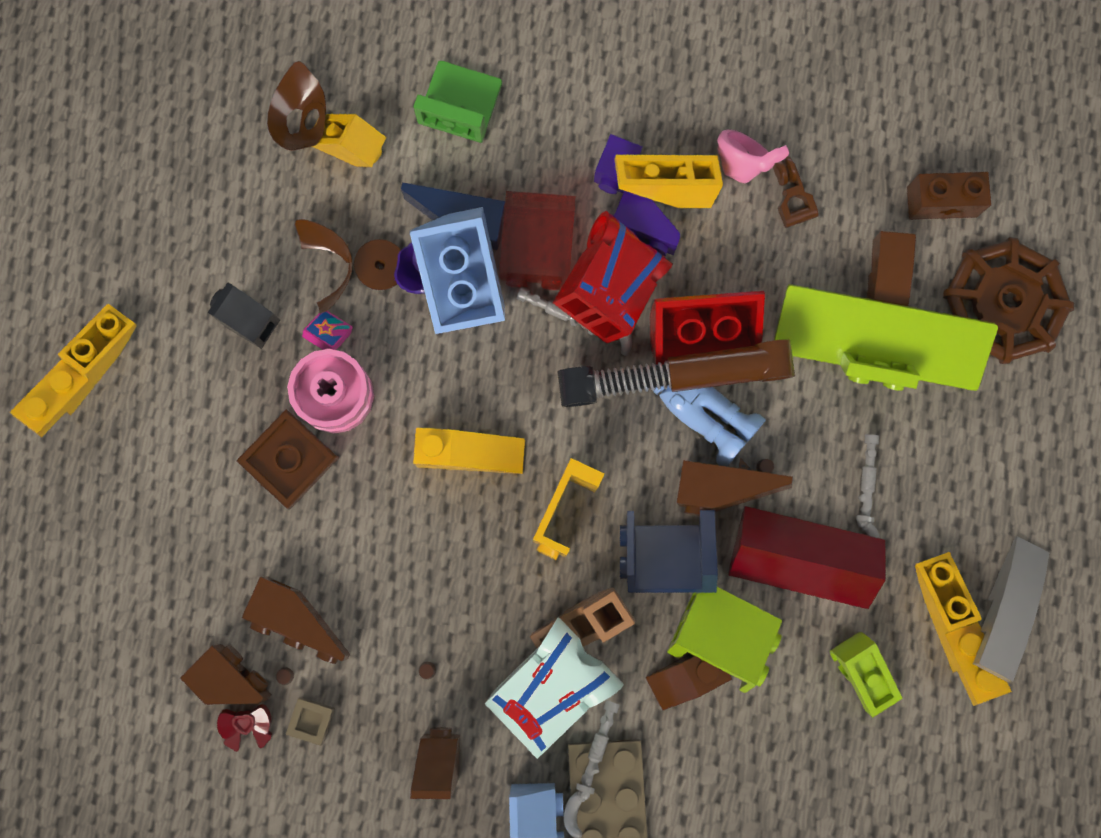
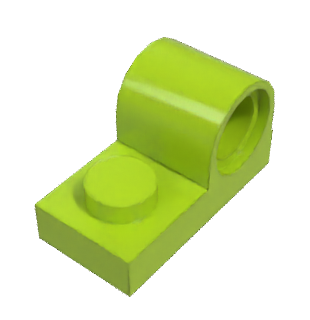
M858 632L829 651L834 662L838 660L840 663L838 666L839 670L852 683L865 711L872 718L903 699L877 644L863 632Z

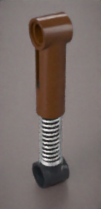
M787 339L762 342L748 347L667 357L668 361H665L664 365L659 362L658 366L652 363L649 367L646 363L645 367L639 365V368H636L633 365L632 369L627 366L626 370H623L620 367V371L614 368L613 372L608 369L605 373L604 370H594L593 372V367L591 366L572 367L557 371L562 407L597 403V398H603L605 394L609 397L611 393L616 396L617 392L622 395L624 391L626 394H629L630 391L635 393L636 390L641 393L642 389H645L647 392L651 388L654 391L655 387L660 390L662 386L665 389L669 386L672 392L753 381H776L795 377L791 341Z

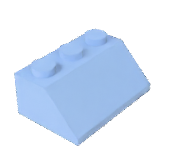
M483 207L447 214L410 230L435 334L505 321V304Z
M555 783L511 784L509 795L510 838H564V831H556V817L563 816V793H555Z

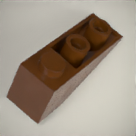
M270 577L259 578L242 616L243 619L251 622L249 628L270 636L272 631L285 636L283 643L303 650L305 645L318 651L316 657L332 664H336L338 660L345 661L349 659L350 653L300 590Z

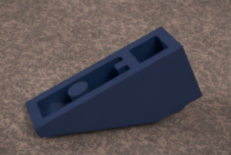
M402 182L401 191L404 199L432 220L447 214L483 207L492 249H499L506 214L505 201Z

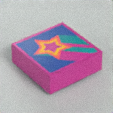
M326 311L322 314L319 313L303 329L302 337L322 350H337L349 337L353 327L329 311Z

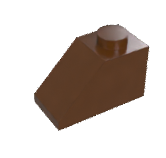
M688 654L645 677L662 710L701 697L732 680L729 673L692 654Z

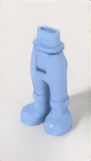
M662 386L660 390L657 387L654 390L656 395L661 392L660 398L678 419L703 435L710 443L715 442L718 447L716 462L719 466L728 467L745 444L748 443L766 421L760 414L752 413L748 415L739 412L740 408L735 403H731L714 387L672 392L669 386L667 389ZM703 408L710 410L727 425L730 424L736 430L738 436L724 429L725 427L710 417Z

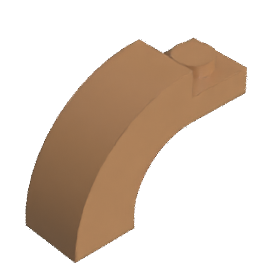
M608 588L598 592L564 611L559 616L580 638L583 647L599 639L604 643L635 624V619L615 588ZM556 619L530 635L536 648L542 644Z

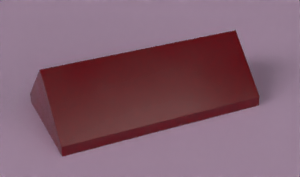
M744 506L728 575L869 609L886 581L885 540Z

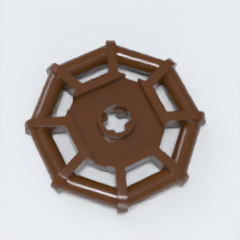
M1009 237L1005 242L977 250H966L962 254L963 260L948 289L943 291V298L947 299L952 315L969 318L963 300L972 301L973 312L978 320L992 322L998 326L997 334L1002 336L1001 344L993 342L990 355L999 359L1000 364H1009L1012 360L1043 351L1051 352L1056 347L1055 341L1069 313L1074 311L1075 304L1069 299L1058 268L1059 261L1056 258L1052 260L1019 243L1018 238ZM1001 256L1006 257V264L998 268H991L985 262ZM1018 258L1040 270L1036 273L1018 264ZM973 269H975L981 276L975 289H964ZM1044 276L1047 279L1053 299H1049L1048 294H1044L1041 286L1044 285L1042 278ZM1009 292L1013 293V300L1017 303V306H1006L1002 296L1007 295ZM1051 309L1054 312L1044 329L1040 322L1046 310ZM1029 331L1035 339L1014 345V335Z

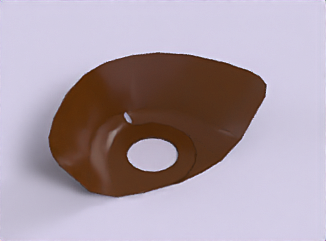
M300 61L295 62L289 68L277 86L270 102L267 118L268 130L273 140L282 148L291 151L317 145L323 137L326 117L324 91L319 81L305 64ZM294 109L303 110L299 132L290 134L287 127L288 114ZM317 109L319 112L318 122L315 127L308 130L305 127V119L311 110Z
M299 219L295 221V227L300 238L301 249L328 250L341 256L346 263H349L348 274L342 285L329 296L317 302L319 313L322 314L336 303L347 287L352 273V258L348 246L334 231L319 223Z

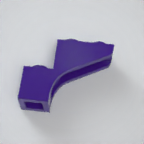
M610 134L596 167L594 182L598 183V187L609 194L623 193L614 214L616 219L628 227L642 242L653 247L661 255L666 256L667 253L674 255L680 240V233L653 200L621 190L618 187L615 156L641 155L643 146Z

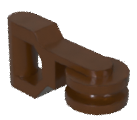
M787 156L784 160L775 163L773 170L779 185L784 186L788 182H794L795 187L782 192L784 198L777 208L785 228L817 218L819 213L813 195L805 192L797 167L791 157ZM797 197L803 200L805 207L790 212L787 203L789 199Z

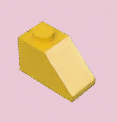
M326 114L323 137L317 145L311 147L356 167H372L380 158L382 146L387 137L357 114Z

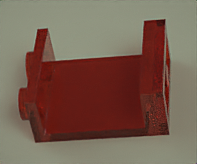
M506 191L499 269L500 280L506 281V284L512 287H526L527 282L541 283V287L548 290H560L570 274L576 196Z

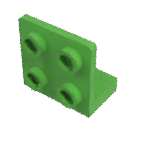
M438 61L426 97L417 95L413 106L418 124L482 143L502 86V80L445 61Z

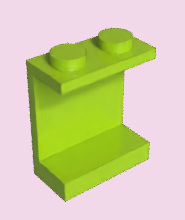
M717 587L716 593H692L667 653L680 659L688 652L742 680L739 691L746 693L755 686L760 687L767 677L769 666L765 665L769 653L773 654L780 644L782 635L778 633L782 620Z

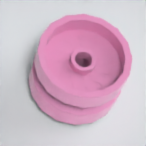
M333 349L314 351L300 359L291 371L287 386L289 402L296 414L318 430L333 434L349 431L361 424L371 411L374 399L372 382L365 370L354 358L345 352ZM334 388L336 393L333 396H329V391Z

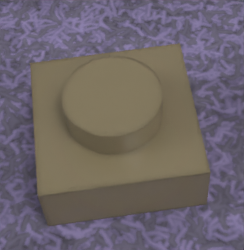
M298 698L286 735L316 745H323L335 708L306 698Z

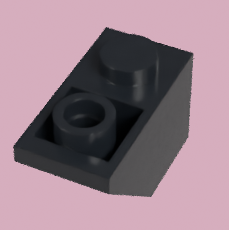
M229 282L224 289H219L214 294L210 302L211 308L208 311L212 317L227 329L260 349L263 348L280 322V319L273 312Z

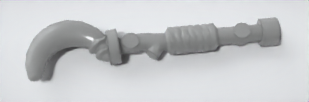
M520 288L517 300L522 302L528 301L533 306H539L545 309L546 313L565 322L569 320L572 327L577 325L578 322L553 304V300H544L539 295L529 293V289ZM588 330L587 334L591 336L594 335L592 332ZM632 335L619 339L621 342V354L624 356L632 348Z
M865 434L864 443L867 444L865 451L866 461L865 466L862 467L861 491L863 494L858 497L863 502V506L860 509L861 515H856L858 526L862 527L865 535L880 538L877 528L872 524L875 518L870 517L872 493L875 492L877 468L874 466L876 445H879V435Z
M606 700L603 708L606 711L604 716L601 717L599 732L595 733L588 758L590 760L585 773L582 775V784L577 783L576 789L578 791L569 798L564 810L565 828L574 838L582 837V831L577 824L578 810L581 803L588 800L590 794H594L595 788L591 787L593 776L599 772L598 763L602 762L609 737L607 735L614 723L613 716L614 713H618L620 707L619 704Z

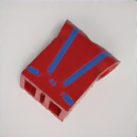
M604 211L594 222L588 236L587 249L578 259L554 299L553 304L606 344L631 335L657 286L656 282L672 268L673 263L653 247L642 242L628 227L608 211Z

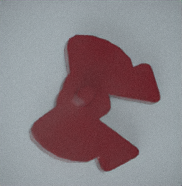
M264 704L258 705L252 711H240L237 713L228 709H222L217 719V730L221 737L225 739L224 745L236 752L240 748L241 734L247 735L251 731L258 747L263 748L272 737V732L269 731L272 722L271 714Z

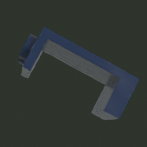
M700 510L699 525L635 526L634 511H627V525H620V547H627V557H620V579H627L628 593L717 592L718 569L715 510Z

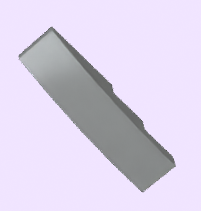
M1018 536L1015 537L988 598L992 605L981 630L985 636L973 662V665L1006 682H1013L1027 646L1037 614L1050 554Z

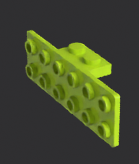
M789 284L786 289L774 340H790L792 355L795 357L840 365L848 379L856 383L868 384L871 380L882 382L883 386L889 389L903 391L904 387L917 389L920 380L977 391L998 326L992 322Z

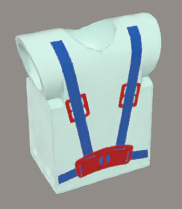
M558 617L542 644L493 691L485 705L538 759L590 707L610 698L624 684L602 661L585 652L580 638Z

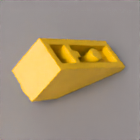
M616 155L614 158L619 189L676 208H711L723 186L718 155Z
M416 428L413 464L417 468L523 474L525 439L459 430Z

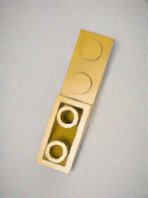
M107 304L58 353L61 360L10 413L42 438L66 412L69 415L74 413L121 354L133 334L136 324L110 304Z
M947 552L917 563L915 569L931 619L953 673L958 672L973 706L1012 692L1006 681L973 665L985 636L981 632L982 629L978 623L982 618L951 553Z

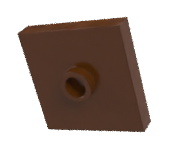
M286 409L236 461L285 508L290 510L339 457Z

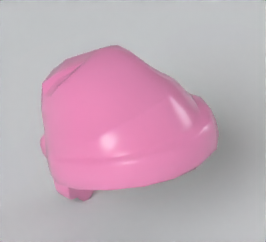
M724 130L717 139V150L724 174L744 184L751 181L761 172L769 171L775 163L784 160L789 155L786 145L768 152L761 144L735 130Z

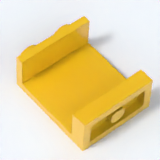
M572 458L570 459L533 538V542L539 544L537 548L539 553L554 560H557L559 554L564 557L567 556L570 548L545 537V532L569 481L592 492H596L604 473Z

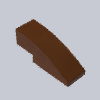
M880 231L873 239L871 273L868 275L867 299L903 306L909 305L916 234Z

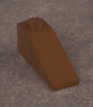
M683 460L677 504L685 507L684 513L700 516V510H715L717 512L792 488L793 476Z
M430 728V734H423L420 738L410 799H451L459 780L460 734H452V728Z

